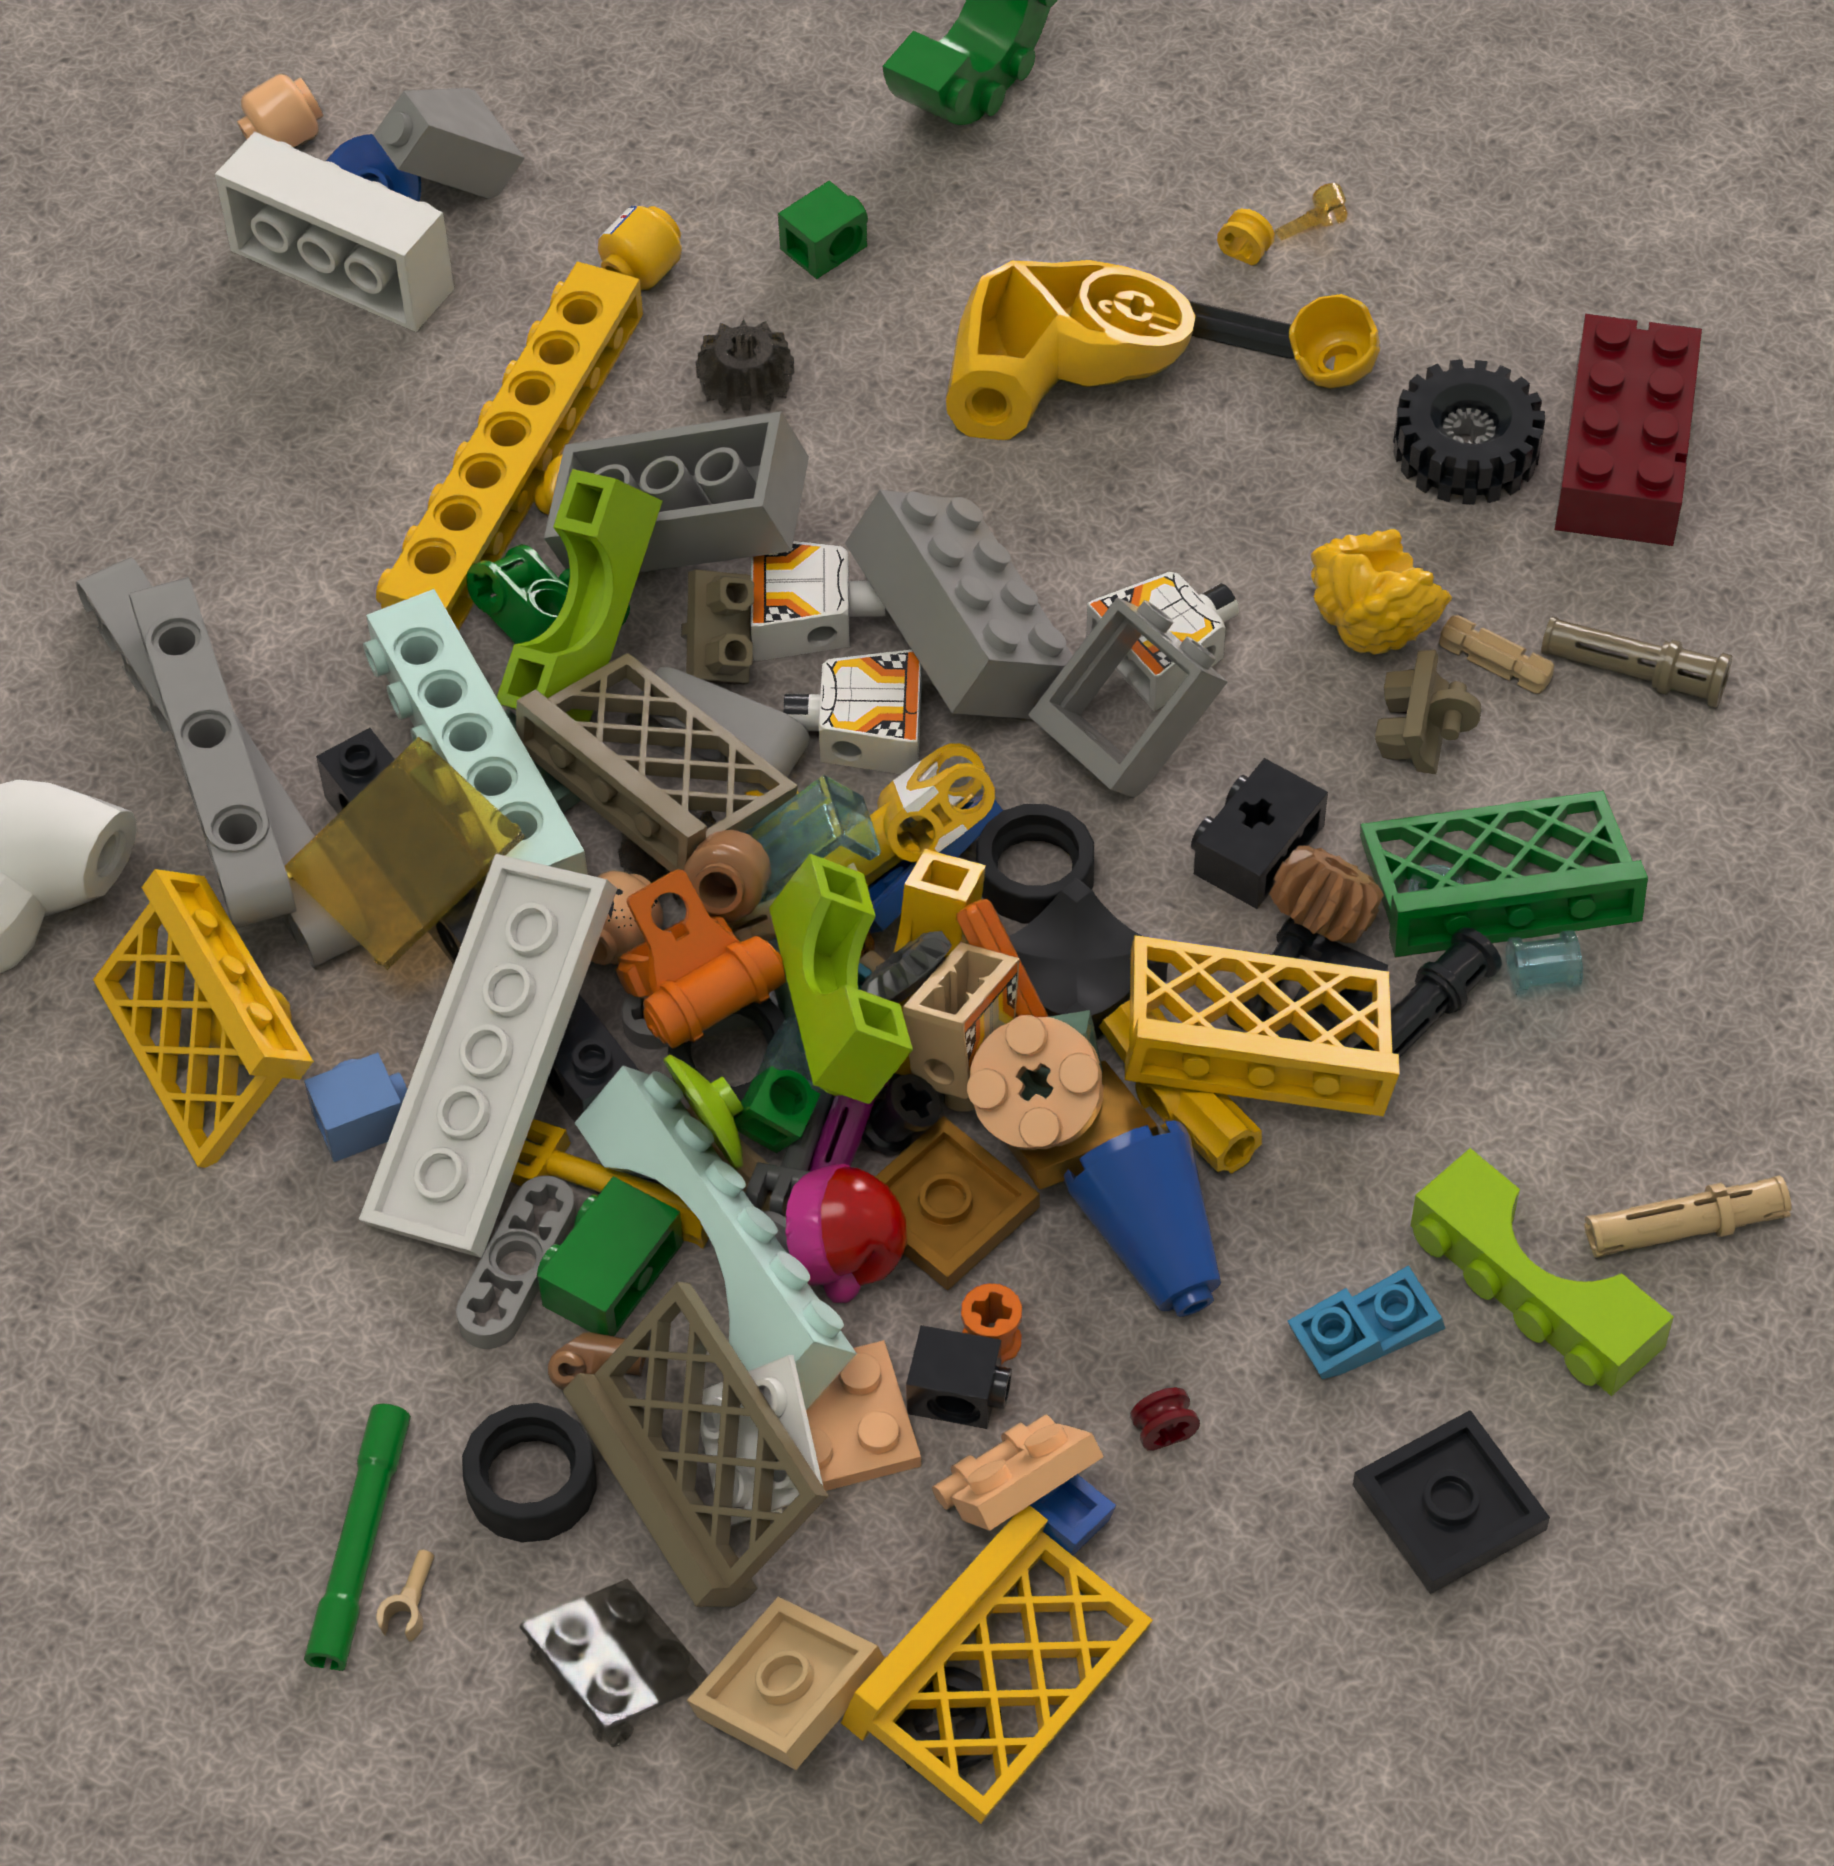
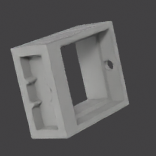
M1117 597L1028 716L1109 789L1135 798L1151 783L1228 681L1211 667L1216 660V657L1192 638L1186 636L1182 642L1169 631L1174 621L1162 610L1147 600H1144L1138 607ZM1143 635L1188 676L1129 753L1125 755L1087 722L1081 714L1139 637Z

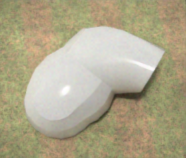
M14 780L0 784V973L15 967L34 947L43 917L72 909L104 896L116 882L130 858L137 833L136 818L132 811L52 783Z

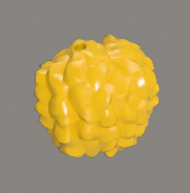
M1388 529L1383 532L1377 530L1371 535L1363 533L1357 536L1346 535L1343 539L1335 538L1330 543H1325L1311 553V561L1314 565L1311 571V578L1316 587L1313 596L1315 604L1318 606L1325 621L1337 626L1338 633L1344 644L1359 653L1383 654L1391 649H1401L1408 641H1416L1420 633L1426 631L1434 622H1437L1446 605L1452 600V596L1447 590H1443L1441 586L1433 583V573L1424 571L1422 568L1413 567V558L1409 553L1403 552L1402 537L1396 529Z

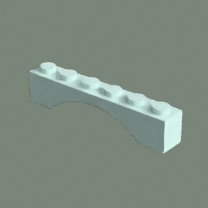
M622 1066L576 1120L575 1125L604 1167L648 1181L660 1182L677 1194L697 1216L715 1248L724 1277L730 1318V1345L747 1371L785 1356L794 1355L804 1404L807 1410L857 1354L841 1331L844 1327L842 1319L829 1305L818 1299L807 1283L810 1280L809 1272L800 1261L786 1253L775 1237L778 1232L775 1223L769 1216L751 1203L743 1191L746 1186L744 1179L733 1167L722 1161L712 1147L714 1142L712 1133L700 1121L691 1117L681 1102L683 1092L678 1085L658 1071L647 1074Z

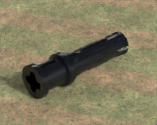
M1467 927L1458 929L1451 938L1452 945L1435 962L1429 961L1424 963L1418 969L1415 978L1416 985L1391 1009L1392 1053L1399 1054V1059L1444 1013L1450 1014L1460 1011L1467 1003V993L1483 977H1492L1501 969L1502 960L1500 954L1490 940L1480 932ZM1363 1039L1353 1047L1374 1051Z

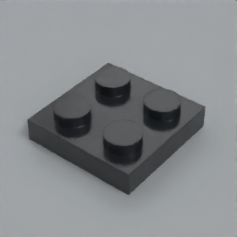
M1471 1410L1354 1472L1353 1487L1430 1594L1546 1531L1550 1516Z

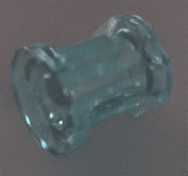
M1573 930L1562 931L1559 938L1523 942L1519 937L1508 938L1506 944V965L1515 995L1526 994L1529 987L1564 982L1569 988L1582 985V955L1578 938Z

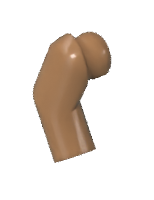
M593 1332L582 1333L551 1356L548 1363V1375L551 1382L556 1387L564 1390L578 1373L595 1374L624 1342L625 1338ZM639 1357L626 1374L641 1376L646 1357Z

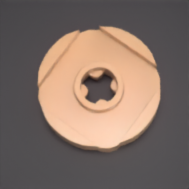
M1021 1015L1014 1018L1010 1023L998 1027L980 1045L972 1061L970 1078L967 1083V1094L974 1105L979 1120L995 1137L1021 1150H1047L1055 1146L1060 1147L1071 1143L1087 1131L1100 1111L1103 1102L1104 1085L1102 1084V1071L1096 1050L1081 1033L1058 1019ZM1041 1066L1048 1067L1051 1071L1046 1081L1053 1087L1051 1094L1047 1098L1035 1094L1029 1101L1025 1100L1021 1095L1025 1088L1024 1083L1020 1080L1023 1073L1027 1069L1036 1072Z

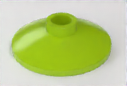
M670 1054L663 1058L667 1069L683 1092L684 1097L701 1123L712 1133L714 1142L736 1171L743 1167L742 1147L733 1116L744 1110L725 1078L721 1076L710 1083L684 1061Z

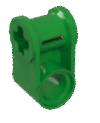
M523 544L509 549L505 554V558L495 562L487 560L477 562L471 565L467 571V589L471 599L480 610L491 617L512 639L514 644L531 641L543 634L552 625L563 607L569 587L543 562L542 558L533 548Z

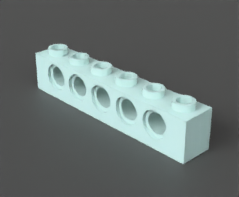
M435 589L366 615L371 640L363 643V648L369 666L376 677L386 675L390 682V685H387V693L397 717L400 720L410 718L414 726L410 731L415 748L423 763L434 761L438 772L435 773V779L441 796L449 808L458 805L463 814L460 817V825L465 839L474 853L483 850L488 859V862H485L487 875L495 854L588 875L583 847Z

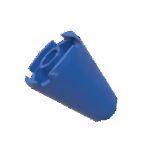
M1174 1120L1165 1121L1170 1133L1153 1136L1149 1126L1146 1125L1104 1142L1079 1159L1084 1171L1076 1177L1068 1169L1064 1174V1182L1071 1197L1160 1311L1174 1309L1178 1317H1185L1199 1312L1213 1303L1212 1292L1220 1286L1221 1279L1191 1137L1185 1125Z

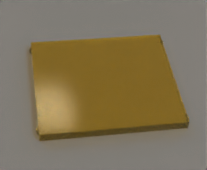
M418 737L284 867L290 880L296 881L374 957V962L377 965L383 966L388 970L489 872L495 854L506 856L525 835L517 823H512L436 753L428 741Z

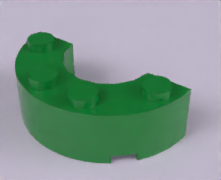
M966 0L958 19L940 41L933 40L913 30L882 66L883 74L889 90L897 98L957 125L973 123L984 114L989 116L995 115L1004 101L1006 90L1016 79L1023 81L1031 72L1035 62V46L1046 23L1050 8L1057 0Z

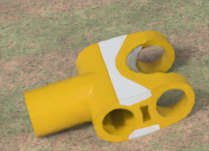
M949 743L936 749L890 782L880 793L877 801V810L820 851L818 857L845 867L854 863L857 871L864 873L867 886H869L901 861L917 862L924 849L940 852L982 820L992 809L995 800V787L985 771L979 754L971 747L961 743ZM953 756L965 757L973 763L956 764L939 773L944 761ZM961 777H972L964 786L951 787ZM983 785L984 794L981 801L970 809H961L974 798V795ZM912 817L915 821L909 823L905 819Z

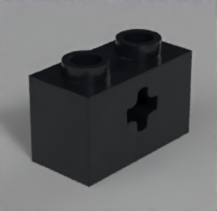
M1264 758L1249 777L1241 775L1234 782L1227 795L1225 806L1215 818L1207 816L1198 826L1191 841V849L1195 851L1193 874L1258 909L1269 895L1275 883L1274 877L1282 862H1285L1292 851L1296 850L1298 846H1309L1324 827L1328 792Z

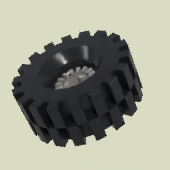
M1462 359L1450 360L1449 370L1443 371L1439 364H1435L1427 368L1426 380L1417 374L1409 381V389H1403L1399 397L1393 453L1396 462L1402 461L1401 472L1406 479L1417 475L1416 488L1427 493L1431 487H1435L1438 489L1437 499L1450 502L1452 494L1463 495L1462 504L1475 505L1476 495H1485L1487 503L1500 500L1501 489L1504 488L1511 496L1520 490L1522 479L1529 482L1534 475L1535 465H1538L1545 425V411H1540L1542 400L1538 393L1529 394L1530 383L1522 376L1514 382L1510 380L1511 369L1500 365L1496 372L1488 371V361L1476 359L1474 368H1464ZM1460 435H1470L1474 444H1472L1471 441L1465 443L1464 439L1460 437Z

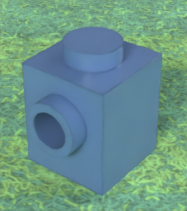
M378 1052L361 1059L343 1061L330 1071L304 1080L311 1112L334 1162L388 1142L407 1092V1087L399 1072L388 1075Z

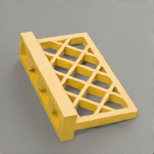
M154 869L141 887L149 900V904L93 978V981L197 1167L206 1168L220 1160L282 1078L300 1080L314 1061L205 876ZM161 924H163L168 933L166 955H156L158 929ZM136 963L133 1000H129L119 981L130 966ZM155 963H166L163 1000H153ZM185 964L195 979L193 1001H182ZM152 1008H162L159 1046H155L150 1037ZM182 1009H192L190 1047H179ZM212 1011L222 1026L220 1048H209ZM178 1055H189L186 1093H182L176 1083ZM209 1056H220L217 1095L206 1094ZM239 1057L249 1075L255 1076L240 1096L236 1095ZM205 1102H216L214 1130L207 1138L203 1131Z
M1134 936L1131 946L1129 1048L1125 1058L1124 1080L1384 1117L1399 1077V1054L1392 1053L1389 972ZM1147 960L1170 963L1182 975L1165 984L1147 967ZM1218 970L1234 972L1246 984L1230 993L1211 974ZM1280 980L1296 981L1310 993L1294 1002L1274 984ZM1193 985L1214 1002L1213 1005L1200 1013L1196 1012L1179 996L1180 993ZM1344 989L1372 992V1004L1361 1011H1357L1338 993ZM1257 994L1279 1012L1265 1022H1262L1243 1005V1003ZM1321 1003L1343 1021L1328 1032L1307 1014V1012ZM1163 1005L1182 1023L1147 1019L1146 1015ZM1227 1014L1246 1032L1217 1029L1211 1023ZM1291 1023L1312 1042L1281 1038L1275 1032ZM1355 1032L1374 1051L1344 1047L1339 1041Z
M1030 1505L1012 1517L855 1691L841 1720V1724L862 1741L870 1733L980 1824H982L1118 1665L1153 1621L1045 1534L1043 1529L1048 1519ZM1040 1559L1064 1577L1066 1596H1032L1028 1572ZM1017 1585L1018 1597H1007ZM1083 1611H1106L1128 1628L1117 1641H1087ZM1034 1612H1069L1074 1642H1039ZM992 1613H1021L1025 1643L990 1644L987 1618ZM975 1633L976 1644H965ZM1090 1657H1102L1092 1669ZM1076 1658L1080 1684L1072 1689H1046L1042 1659ZM1028 1659L1032 1690L997 1691L992 1660ZM979 1660L983 1691L947 1692L944 1666L949 1661ZM932 1681L934 1692L921 1693ZM1049 1705H1061L1050 1717ZM1035 1706L1038 1733L1034 1737L1004 1738L999 1707ZM986 1707L990 1739L954 1740L950 1708ZM936 1708L940 1740L916 1741L895 1724V1721L906 1709ZM1006 1754H1019L1008 1766ZM993 1755L996 1781L984 1795L980 1794L959 1776L956 1756ZM935 1756H943V1762Z

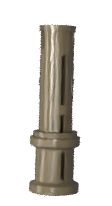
M1553 616L1547 624L1541 647V654H1551L1600 669L1652 681V688L1657 689L1658 693L1667 695L1671 690L1707 699L1708 706L1718 708L1725 690L1733 657L1730 654L1722 653L1717 658L1683 649L1682 643L1673 639L1670 642L1665 641L1663 646L1612 632L1562 621ZM1581 643L1628 655V658L1608 653L1605 651L1589 648L1586 646H1582ZM1642 659H1646L1657 663L1656 665L1650 664L1647 662H1643ZM1683 670L1705 675L1707 678L1686 673Z

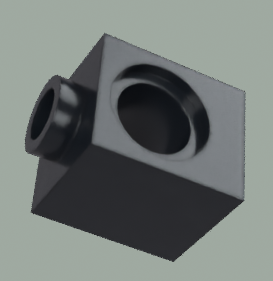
M921 1325L906 1382L907 1413L909 1415L987 1429L992 1407L1005 1409L1011 1385L1012 1368L1001 1367V1340Z

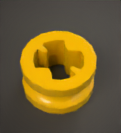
M1243 208L1234 211L1228 219V223L1224 224L1217 233L1218 245L1225 255L1251 266L1256 265L1260 261L1264 252L1270 248L1275 239L1274 230L1265 217L1256 211Z

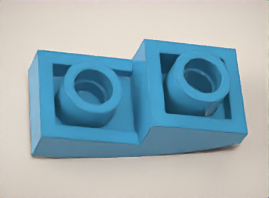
M1409 1265L1353 1297L1348 1289L1344 1288L1288 1320L1291 1330L1321 1379L1344 1374L1446 1329L1441 1315Z

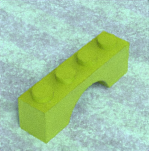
M572 469L553 528L566 547L569 558L570 579L566 599L559 615L543 634L531 641L514 644L497 694V699L502 706L516 711L517 700L535 689L546 698H549L610 662L663 502L662 500L618 479ZM571 709L566 714L575 721L590 722L593 710Z
M809 854L770 905L769 911L813 1085L820 1087L829 1094L843 1095L870 1104L912 1052L913 1048L901 1005L858 989L860 955L868 931L876 916L864 873Z
M1469 1148L1415 1195L1410 1227L1413 1228L1417 1242L1430 1255L1437 1258L1445 1255L1463 1270L1466 1283L1478 1296L1486 1300L1494 1297L1513 1313L1517 1327L1526 1337L1537 1343L1545 1340L1564 1356L1568 1370L1578 1381L1587 1386L1597 1384L1610 1396L1614 1395L1666 1347L1674 1316L1622 1273L1597 1281H1573L1550 1274L1533 1263L1520 1248L1512 1228L1520 1189L1474 1150Z

